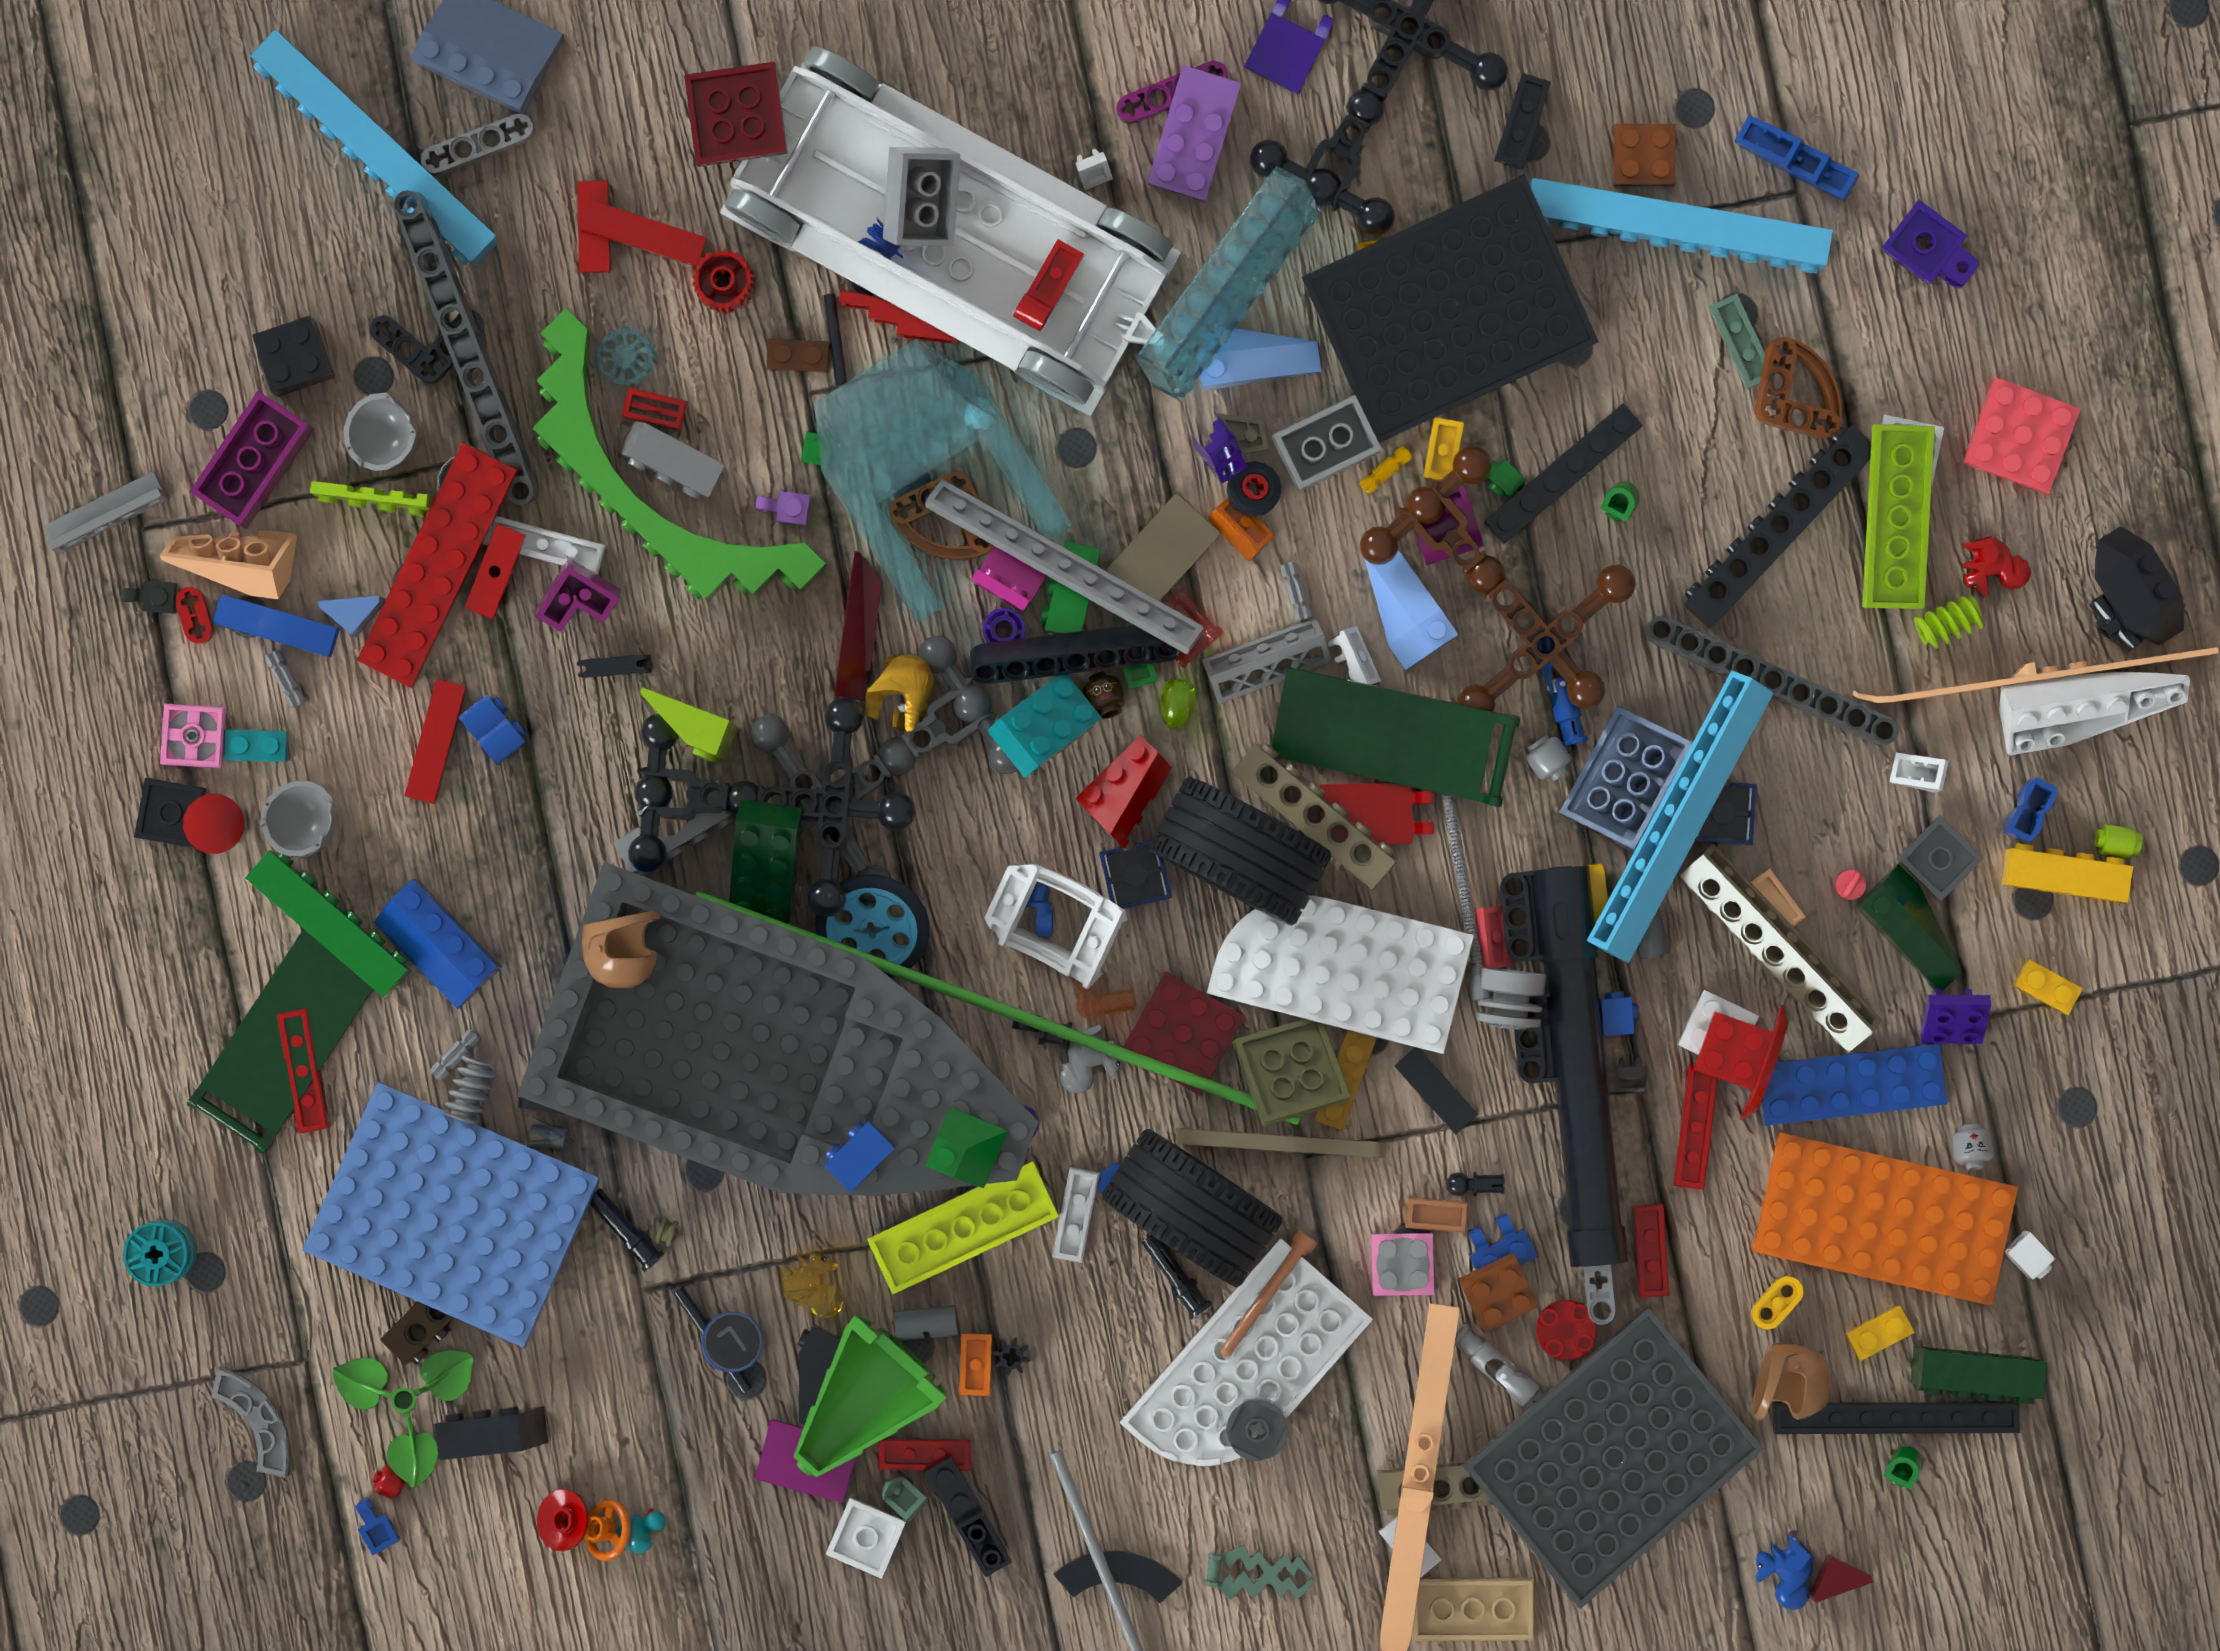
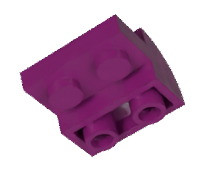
M1463 485L1450 498L1468 517L1466 528L1479 545V548L1484 547ZM1445 506L1444 513L1438 521L1423 526L1436 540L1440 541L1446 536L1448 530L1455 529L1458 526L1459 521ZM1415 531L1426 566L1451 558L1442 549L1439 551L1432 550ZM1462 544L1457 548V554L1460 555L1472 551L1474 548L1470 544Z

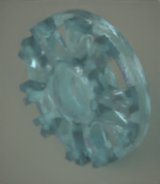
M620 328L607 333L601 340L597 348L596 359L599 370L609 381L618 385H632L648 375L653 365L654 355L650 342L643 334L633 329ZM622 334L624 344L619 345L617 335ZM628 334L637 336V339L631 345L627 343ZM610 339L616 344L614 349L605 347V344ZM642 342L645 343L646 346L635 351L634 348ZM602 352L612 353V358L602 357ZM640 353H648V363L638 361V355ZM609 361L614 362V367L607 372L603 364ZM636 363L644 368L642 373L633 367ZM619 367L621 368V372L618 379L614 378V375L617 368ZM632 369L635 378L625 380V370Z

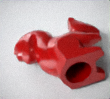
M1988 536L1963 543V547L1971 550L1973 554V560L1962 564L1963 568L1973 569L1972 572L1967 573L1963 577V583L1968 588L1978 591L1981 596H1988V577L1997 574L2000 583L2010 590L2020 589L2029 581L2031 568L2027 560L2022 559L2020 555L2012 556L2007 545L1998 540L1996 536Z

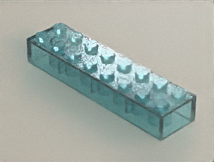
M1278 166L1274 168L1138 353L1136 359L1154 388L1180 402L1187 393L1193 390L1198 377L1204 369L1211 365L1213 357L1220 347L1228 342L1231 332L1246 317L1248 309L1255 299L1263 294L1266 284L1274 274L1279 272L1283 261L1291 250L1298 246L1301 236L1309 226L1315 223L1320 210L1304 179Z

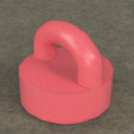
M1855 870L1841 872L1834 882L1836 893L1845 900L1860 898L1866 889L1864 876Z

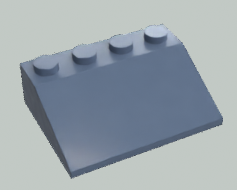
M443 0L423 30L411 55V59L416 65L518 114L526 115L564 34L493 0Z
M1617 706L1559 813L1634 853L1693 742Z

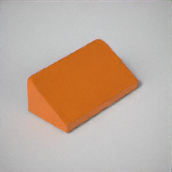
M1229 498L1223 501L1208 517L1213 526L1248 561L1252 560L1276 536L1257 516H1248L1237 511L1230 503Z

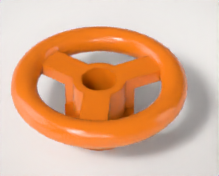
M604 1500L599 1502L588 1515V1528L584 1539L587 1549L594 1558L600 1561H611L616 1559L625 1550L631 1534V1522L627 1510L621 1503L615 1500ZM605 1510V1516L598 1517L599 1514ZM615 1511L621 1520V1536L616 1532L614 1525ZM608 1540L611 1541L615 1548L609 1552H602L598 1549L596 1543Z

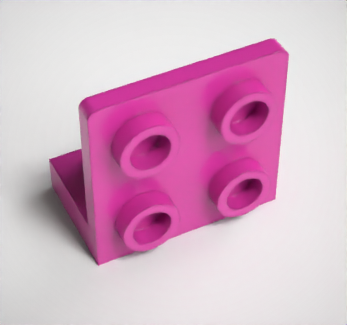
M994 547L980 570H976L971 581L1020 612L1025 613L1047 575L1001 549Z

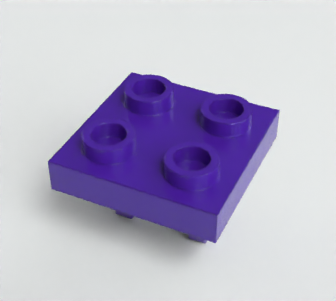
M1934 989V995H1928L1920 1033L1921 1042L1934 1044H1983L1991 1009L1990 995H1973L1971 989H1965V995H1942L1941 989Z

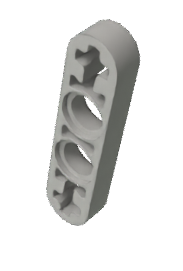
M525 114L511 115L430 146L422 153L421 164L431 175L438 176L526 143L534 135V124ZM521 121L523 125L528 124V127L524 129V135L520 136L518 132L508 134L512 140L507 142L506 135L501 127L506 126L507 131H511L516 128V122ZM490 131L500 134V142L495 147H488L484 144V136ZM461 142H468L472 146V152L467 158H459L456 155V147ZM449 147L450 154L455 162L450 164V160L445 158L439 161L440 167L435 168L432 164L428 165V162L432 160V154L436 153L438 157L446 156L447 153L444 149Z

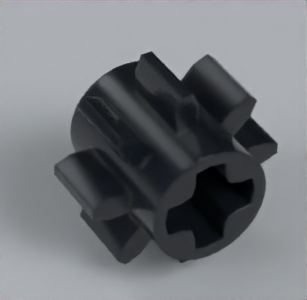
M1017 1337L1008 1345L1002 1339V1351H993V1354L1000 1356L1001 1360L997 1362L995 1367L1005 1366L1008 1376L1011 1373V1369L1015 1368L1020 1373H1023L1022 1361L1030 1362L1031 1358L1024 1356L1023 1353L1029 1347L1028 1344L1020 1347L1017 1345ZM1011 1348L1016 1349V1355L1021 1356V1359H1015L1013 1364H1009L1008 1358L1003 1356V1353H1009Z

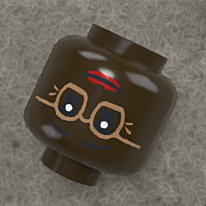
M1098 672L1091 675L1089 682L1083 687V695L1102 719L1115 717L1122 712L1121 708L1126 703V697L1121 682L1116 676L1107 675L1106 672Z

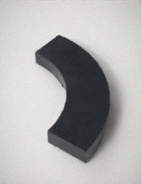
M1127 1551L1103 1552L1115 1583H1125L1138 1587L1154 1597L1159 1603L1183 1583L1172 1571L1153 1559ZM1091 1554L1076 1558L1053 1573L1072 1597H1075L1089 1587L1102 1584Z

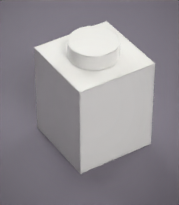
M2025 1230L2004 1250V1254L2027 1278L2032 1280L2036 1277L2038 1279L2043 1278L2052 1269L2050 1264L2055 1260L2053 1255L2034 1235Z

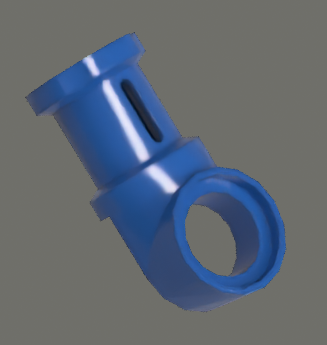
M1037 882L1026 907H1037V936H1052L1053 909H1051V902L1048 901V885Z

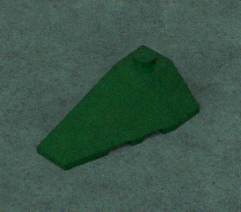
M1899 864L1885 875L1854 906L1935 989H1941V992H1943L1962 973L1920 885Z

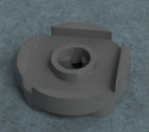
M1248 1399L1243 1401L1233 1409L1227 1421L1228 1441L1234 1451L1247 1460L1261 1461L1273 1457L1282 1450L1288 1437L1285 1416L1278 1406L1265 1399ZM1260 1421L1263 1423L1262 1428L1266 1430L1264 1436L1259 1434L1257 1438H1253L1251 1436L1252 1431L1248 1428L1250 1424L1256 1425Z

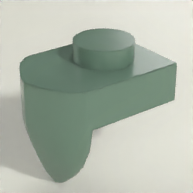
M895 1476L886 1480L882 1488V1499L908 1523L929 1501L903 1476Z

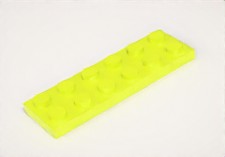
M1032 1161L1022 1166L1017 1181L986 1184L984 1188L976 1187L867 1238V1241L893 1295L1056 1219L1059 1215L1036 1165Z

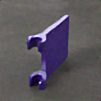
M1277 0L1244 67L1298 94L1334 24V19L1324 15L1314 34L1283 18L1291 0Z

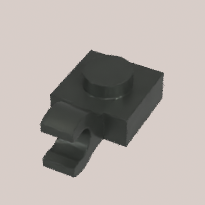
M144 581V590L121 588L120 600H123V602L143 603V612L175 614L177 584L172 582Z

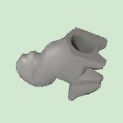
M1099 1024L1080 1032L1101 1039L1099 1033L1103 1030V1026ZM1114 1040L1108 1041L1109 1043L1115 1044ZM1070 1041L1067 1052L1069 1062L1062 1065V1071L1059 1073L1061 1084L1064 1089L1071 1093H1082L1087 1091L1093 1084V1067L1102 1064L1109 1077L1114 1080L1116 1079V1072L1123 1061Z

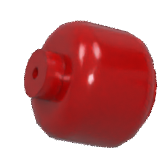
M389 1465L384 1466L381 1472L376 1471L372 1482L375 1483V1492L389 1499L399 1496L405 1484V1481L396 1475Z

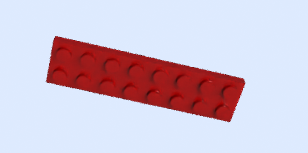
M462 442L357 661L410 688L414 687L519 471L518 469Z

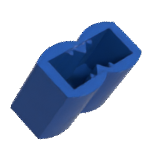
M486 694L461 714L459 719L496 765H500L527 743L523 738L527 732L516 719L512 723L504 714L508 709L497 696L492 699Z
M2039 778L2028 780L2018 793L2017 807L2008 814L2004 822L2003 833L2021 843L2031 842L2035 839L2043 825V814L2054 804L2057 787Z

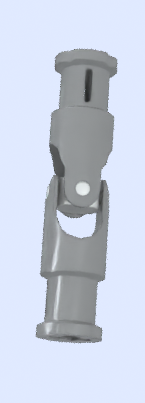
M1465 1323L1456 1332L1454 1346L1456 1345L1469 1356V1361L1495 1384L1506 1387L1510 1397L1519 1405L1529 1408L1544 1395L1539 1390L1540 1386L1527 1375L1518 1372L1515 1365L1487 1340L1482 1341L1470 1330V1325ZM1492 1359L1501 1360L1504 1363L1498 1366L1497 1371L1493 1375L1486 1365L1487 1362Z

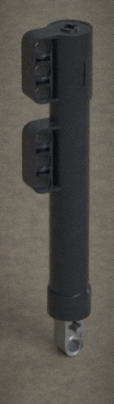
M1562 866L1544 870L1510 873L1502 879L1500 884L1507 953L1515 961L1540 960L1544 964V974L1546 975V993L1542 996H1530V1001L1543 1007L1542 1012H1534L1531 1016L1541 1019V1027H1531L1523 1030L1514 1029L1518 1072L1522 1080L1527 1083L1555 1082L1570 1228L1567 1231L1570 1266L1584 1268L1589 1317L1594 1323L1604 1325L1615 1319L1619 1313L1615 1264L1628 1262L1625 1226L1621 1225L1595 964V957H1598L1597 947L1587 941L1595 926L1589 866ZM1513 878H1518L1523 883V890L1519 895H1514L1509 890V883ZM1517 908L1522 909L1526 914V921L1520 926L1516 925L1512 920V913ZM1519 939H1524L1529 944V951L1525 956H1520L1515 951V944ZM1528 1030L1534 1031L1538 1036V1043L1534 1047H1529L1524 1042V1035ZM1531 1060L1538 1062L1541 1066V1073L1537 1078L1530 1076L1527 1072V1065ZM1599 1271H1601L1603 1277L1608 1279V1281L1603 1283L1602 1289L1600 1288V1283L1593 1279L1599 1274ZM1598 1302H1606L1610 1306L1611 1314L1609 1317L1599 1316L1596 1311Z

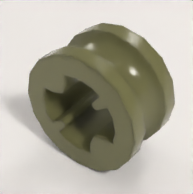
M664 1217L655 1243L664 1242L666 1247L670 1248L679 1222L674 1221L670 1223L668 1218Z

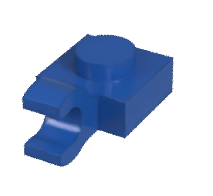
M368 1497L355 1505L357 1512L365 1523L358 1528V1531L372 1556L400 1541L401 1538L387 1513L385 1512L377 1516L375 1508Z

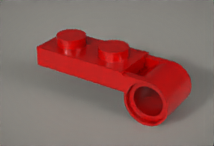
M1057 239L1028 292L1024 294L1013 317L1040 332L1081 263L1084 253Z

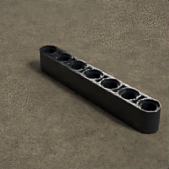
M1135 625L979 644L970 651L972 678L975 682L979 684H994L1168 662L1178 658L1181 651Z

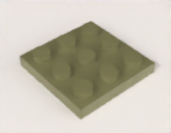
M1302 1019L1234 1039L1233 1045L1262 1126L1350 1100L1349 1091L1324 1024Z

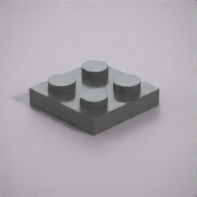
M1941 815L1937 816L1896 858L1939 902L1984 859Z

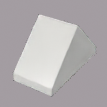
M1896 752L1889 782L1934 793L1942 791L1949 761Z

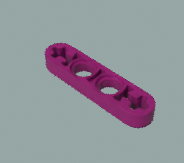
M1209 61L1194 67V69L1209 73V69L1214 68L1216 72H1222L1221 77L1228 78L1227 68L1219 61ZM1180 73L1121 97L1116 107L1119 119L1124 123L1133 124L1169 110ZM1155 90H1161L1166 94L1167 100L1165 104L1155 106L1149 100L1150 94ZM1144 95L1145 105L1149 111L1144 112V107L1141 106L1135 109L1134 116L1130 117L1129 113H1122L1126 102H1130L1132 106L1141 103L1139 97Z

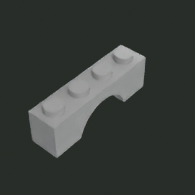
M717 790L710 792L707 796V803L711 805L718 803L721 799V792ZM724 811L721 813L696 814L695 818L690 820L678 833L659 837L666 846L667 861L683 853L681 847L689 842L696 845L709 837L707 832L716 826L722 830L734 823L736 820L731 813L726 814ZM638 827L613 842L629 871L644 876L650 872L638 871L631 865L628 858L631 842L640 836L641 828Z

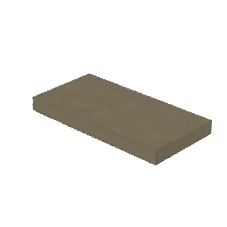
M1175 493L1105 571L1160 602L1221 533L1182 497Z

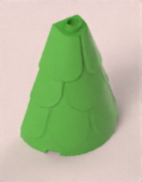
M855 1315L850 1320V1323L846 1325L832 1364L827 1369L817 1401L810 1408L793 1457L798 1461L797 1466L808 1476L813 1474L815 1477H818L864 1453L865 1448L891 1436L903 1426L938 1408L948 1397L947 1391L941 1383L938 1386L934 1384L933 1380L936 1378V1375L902 1342H897L896 1338L882 1327L877 1330L871 1328L870 1326L873 1322L863 1316Z

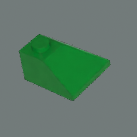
M950 1107L925 1166L958 1180L984 1188L1008 1130Z

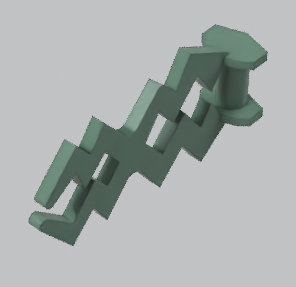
M1244 1545L1222 1554L1208 1553L1209 1562L1205 1585L1217 1587L1230 1600L1242 1587L1245 1588L1254 1600L1267 1584L1273 1586L1280 1598L1289 1589L1298 1600L1314 1584V1581L1310 1579L1297 1588L1289 1576L1283 1581L1277 1576L1284 1567L1293 1577L1298 1568L1306 1575L1311 1576L1312 1573L1299 1556L1291 1562L1285 1553L1274 1565H1269L1259 1551L1250 1557ZM1240 1558L1249 1572L1257 1564H1259L1263 1571V1574L1254 1583L1244 1570L1234 1581H1232L1229 1573L1222 1581H1219L1221 1560H1225L1230 1568Z

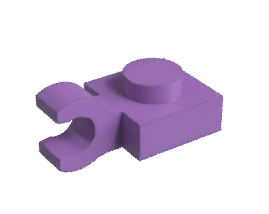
M780 491L779 500L757 496L756 510L777 513L776 522L806 526L810 495Z

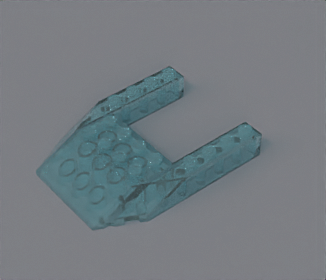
M918 338L814 403L821 471L919 625L945 608L880 506L978 443L983 442L1042 536L1052 541L1073 528L1067 515L977 375Z

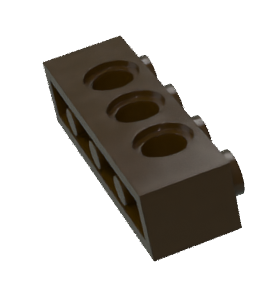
M417 1301L380 1341L405 1366L412 1361L418 1364L430 1352L426 1347L434 1339L440 1342L451 1331L448 1325L455 1318L448 1314L445 1318H438L435 1316L432 1307ZM414 1324L424 1326L426 1336L423 1340H417L413 1337L411 1330Z

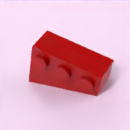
M1140 735L1075 799L1125 849L1129 843L1127 838L1135 824H1140L1143 819L1141 815L1149 800H1154L1172 767Z

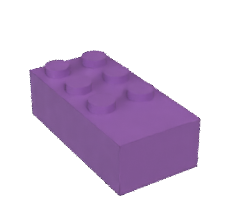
M1185 65L1182 66L1147 185L1202 202L1206 201L1241 86L1240 82Z

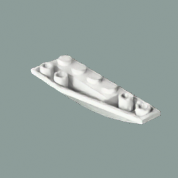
M2109 672L2078 674L2002 686L1999 711L2007 753L2010 756L2067 746L2187 703L2190 678L2188 675L2164 673Z

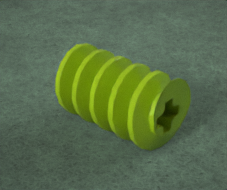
M1969 593V600L1964 596L1959 597L1958 605L1953 601L1948 602L1947 610L1939 606L1936 608L1935 614L1931 611L1925 612L1924 619L1919 615L1914 617L1917 633L1925 646L1930 643L1935 649H1938L1939 638L1946 644H1949V634L1951 633L1957 639H1960V629L1962 628L1968 634H1972L1971 624L1973 623L1980 630L1983 629V617L1972 594Z

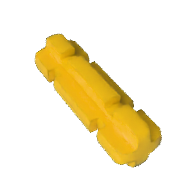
M1400 446L1393 452L1392 457H1387L1371 471L1372 474L1370 476L1367 475L1360 481V487L1365 493L1371 494L1378 488L1379 483L1382 485L1400 469L1399 466L1401 464L1404 466L1411 460V453L1404 446Z

